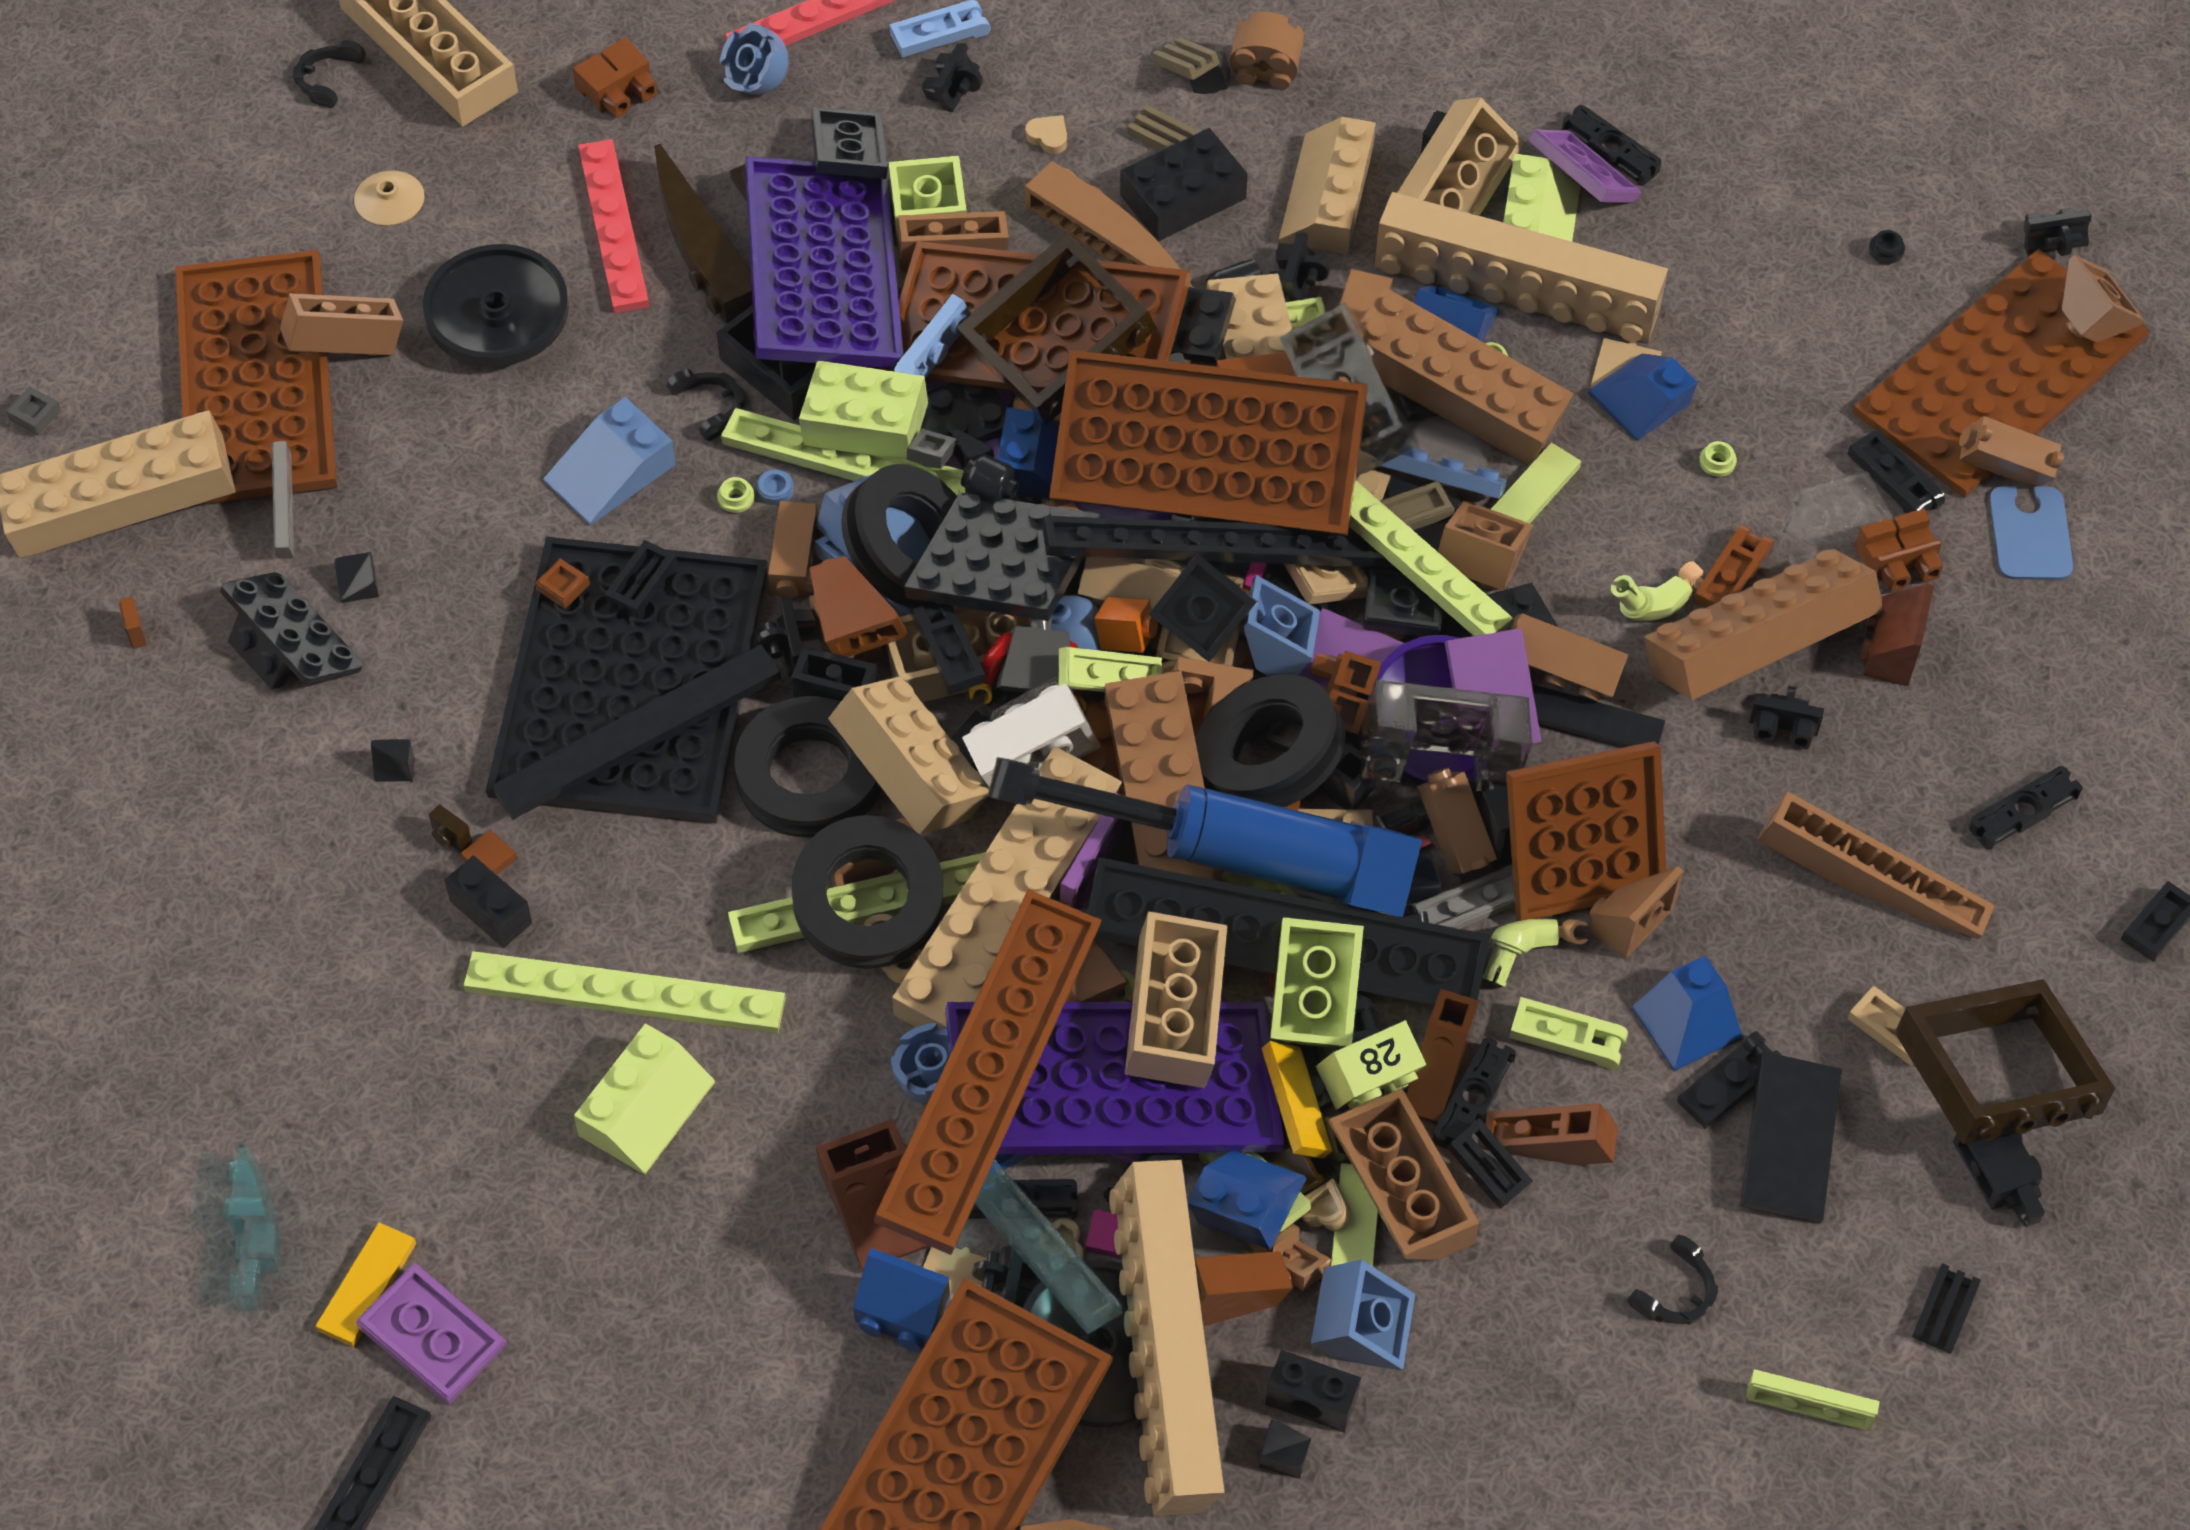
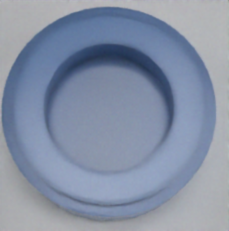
M768 470L759 476L756 483L759 498L770 505H779L780 501H788L794 492L792 477L783 470Z

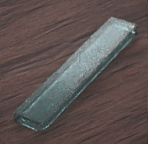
M994 1160L975 1202L978 1208L1087 1334L1121 1315L1122 1304L998 1162Z

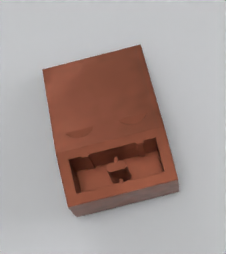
M893 1118L816 1147L818 1169L862 1272L871 1248L897 1258H902L931 1247L874 1223L876 1212L906 1150Z

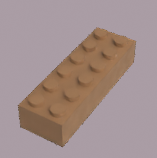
M1384 286L1351 334L1341 358L1342 361L1528 466L1537 459L1574 395L1571 391Z
M1835 549L1821 551L1811 560L1802 564L1791 565L1784 572L1772 578L1756 581L1752 587L1744 591L1726 595L1720 602L1707 608L1696 609L1689 616L1674 623L1663 624L1657 628V631L1644 636L1651 673L1659 681L1690 700H1694L1882 612L1883 605L1875 570Z
M1182 671L1105 683L1104 699L1119 778L1122 781L1123 796L1173 807L1185 785L1189 784L1204 789ZM1128 821L1136 865L1223 882L1221 870L1169 858L1167 854L1168 838L1166 830Z

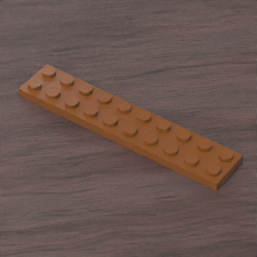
M1029 889L1027 890L876 1212L874 1223L952 1255L1099 930L1101 919Z

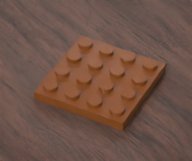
M1655 741L1506 772L1515 916L1520 921L1593 907L1601 897L1607 899L1617 888L1666 871L1661 747Z

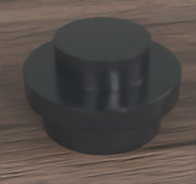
M1892 230L1880 231L1871 239L1869 244L1870 255L1876 261L1884 264L1898 262L1902 259L1905 252L1902 237Z

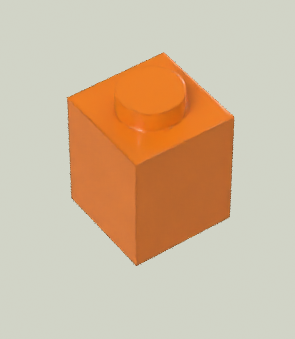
M1107 597L1094 617L1099 644L1102 650L1143 653L1150 640L1156 636L1158 621L1149 615L1152 610L1150 599Z

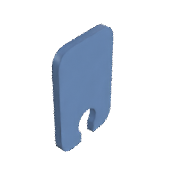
M2000 486L1993 489L1990 494V508L2000 572L2009 579L2063 580L2068 578L2073 572V559L2062 493L2053 487L2035 486L2034 494L2040 504V508L2034 513H2024L2015 505V499L2017 498L2016 486Z

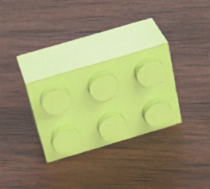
M818 361L799 417L804 445L907 460V447L920 432L928 405L925 377Z

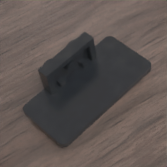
M273 572L222 583L220 593L238 612L228 643L271 690L285 684L290 670L306 684L356 674L362 670L363 662L281 574Z

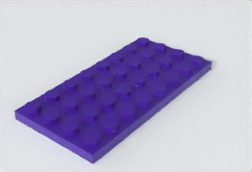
M746 156L745 180L756 359L807 363L825 361L852 366L895 369V366L904 354L887 178L864 180L857 176L846 175L830 177L823 173H816V166L813 161Z
M947 1002L945 1015L949 1056L975 1002ZM1066 1002L997 1154L1281 1152L1284 1147L1280 1109L1262 1052V1047L1270 1042L1265 1002H1220L1215 1065L1205 1088L1125 1075L1132 1002Z

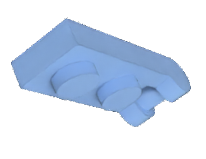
M976 0L965 1L889 24L890 35L902 58L972 36L978 38L988 35L991 31V26L988 20L981 16L982 9Z
M954 294L950 296L897 363L895 372L921 375L926 378L933 368L945 359L948 349L961 336L956 327L971 315L964 300Z

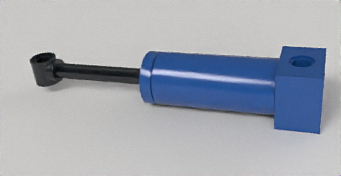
M1002 757L996 758L987 795L991 798L1025 806L1026 803L1032 804L1033 800L1036 799L1166 830L1168 838L1167 854L1169 858L1332 896L1349 905L1399 917L1404 915L1422 843L1421 839L1401 832L1356 821L1346 823L1189 784L1183 787L1173 807L1040 776V770L1035 768L1034 765Z

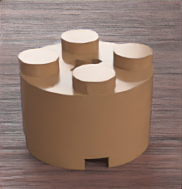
M1254 12L1245 21L1241 18L1237 24L1229 59L1230 66L1236 73V81L1254 85L1256 80L1269 82L1273 88L1283 90L1289 88L1290 82L1295 79L1298 72L1305 39L1302 28L1297 24L1295 29L1288 24L1289 18L1273 12Z

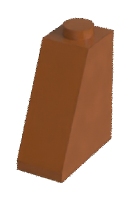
M845 556L827 559L821 564L809 567L825 643L833 654L849 657L909 637L908 631L897 612Z
M1280 1251L1194 1258L1203 1326L1275 1307L1293 1289L1291 1274L1286 1269Z

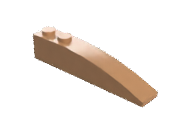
M1051 161L1025 185V207L1063 232H1067L1072 238L1109 262L1180 269L1161 244L1133 216L1104 195L1099 188L1090 186L1078 178L1070 169L1063 168Z
M1788 791L1771 810L1757 839L1758 842L1846 889L1939 927L1976 939L1982 937L1995 907L1992 903Z

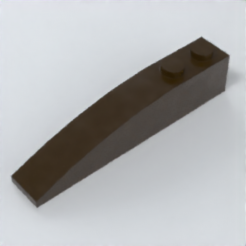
M658 144L654 146L660 192L672 235L681 256L690 270L688 276L691 284L696 291L703 290L706 294L705 300L713 315L720 314L727 324L753 305L751 270L663 146Z

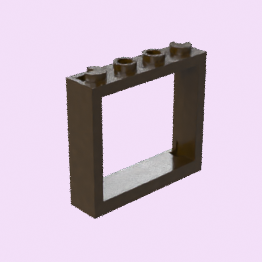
M1067 232L956 327L965 344L1046 425L1062 411L1067 369L1038 394L988 342L1052 286L1080 264L1130 313L1087 352L1126 356L1135 347L1145 343V339L1157 329L1149 311Z
M2044 979L1906 1007L1895 1031L1900 1043L1963 1144L1981 1140L1988 1142L1996 1137L2013 1133L2025 1134L2032 1129L2050 1125L2057 1127L2068 1121L2082 1118L2092 1119L2095 1115L2103 1114L2116 1089ZM2033 1018L2076 1087L1980 1107L1939 1042L1938 1037Z

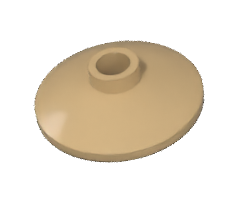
M383 171L371 175L358 186L354 195V205L358 214L370 223L382 226L397 225L408 221L419 212L424 203V190L421 183L408 173Z

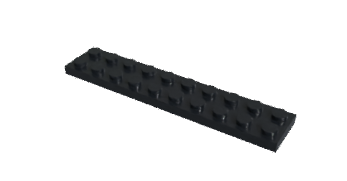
M1098 857L1087 914L1102 920L1095 938L1138 946L1139 936L1148 911L1227 925L1224 964L1274 974L1277 971L1283 917L1364 926L1357 990L1435 1005L1440 989L1478 1000L1490 939L1488 934Z

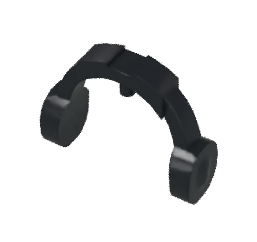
M343 40L338 46H326L316 50L310 49L300 57L298 64L294 66L293 78L300 90L308 95L313 103L332 109L338 102L336 93L326 86L318 84L312 86L304 81L305 72H315V66L311 65L324 58H339L360 64L366 57V52L360 44L350 40Z
M685 369L674 373L667 380V388L672 395L680 394L695 388L697 385L712 384L727 389L721 392L723 398L730 395L734 397L733 407L727 413H719L710 417L700 426V434L707 441L722 435L734 409H742L744 407L743 390L736 384V380L724 372L720 374L712 372L694 374L690 369Z
M1679 1234L1672 1241L1670 1247L1674 1253L1695 1268L1702 1277L1705 1286L1704 1301L1694 1294L1690 1301L1698 1308L1678 1313L1664 1308L1660 1302L1642 1290L1635 1289L1627 1299V1302L1633 1309L1650 1320H1655L1657 1317L1670 1323H1687L1690 1325L1704 1317L1708 1307L1714 1304L1718 1293V1286L1715 1284L1710 1268L1702 1259L1704 1257L1703 1250L1694 1241Z

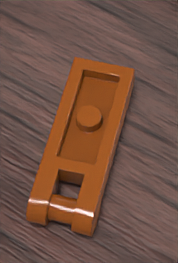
M1741 524L1697 589L1693 602L1707 608L1720 602L1726 595L1744 591L1771 552L1775 541L1766 536L1760 538L1751 533L1752 529ZM1743 546L1753 550V552L1743 548Z

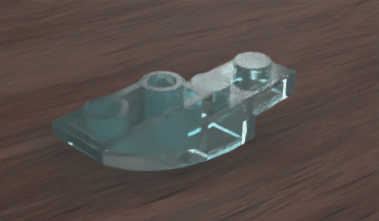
M238 1144L236 1160H231L229 1164V1182L233 1184L232 1195L225 1198L223 1209L225 1222L230 1223L234 1235H237L235 1257L239 1260L238 1273H232L230 1296L236 1299L241 1312H258L263 1274H280V1229L272 1195L261 1168L247 1144Z

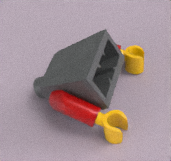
M1052 616L1049 621L1029 618L1028 627L1015 626L1009 633L1000 635L986 653L981 665L985 672V683L969 688L970 699H973L975 691L982 689L987 692L984 704L990 703L992 700L993 684H995L994 690L1039 695L1050 686H1059V649L1063 647L1078 648L1077 644L1070 641L1068 632L1051 630ZM1070 688L1082 711L1085 712L1087 705L1082 696L1085 690Z

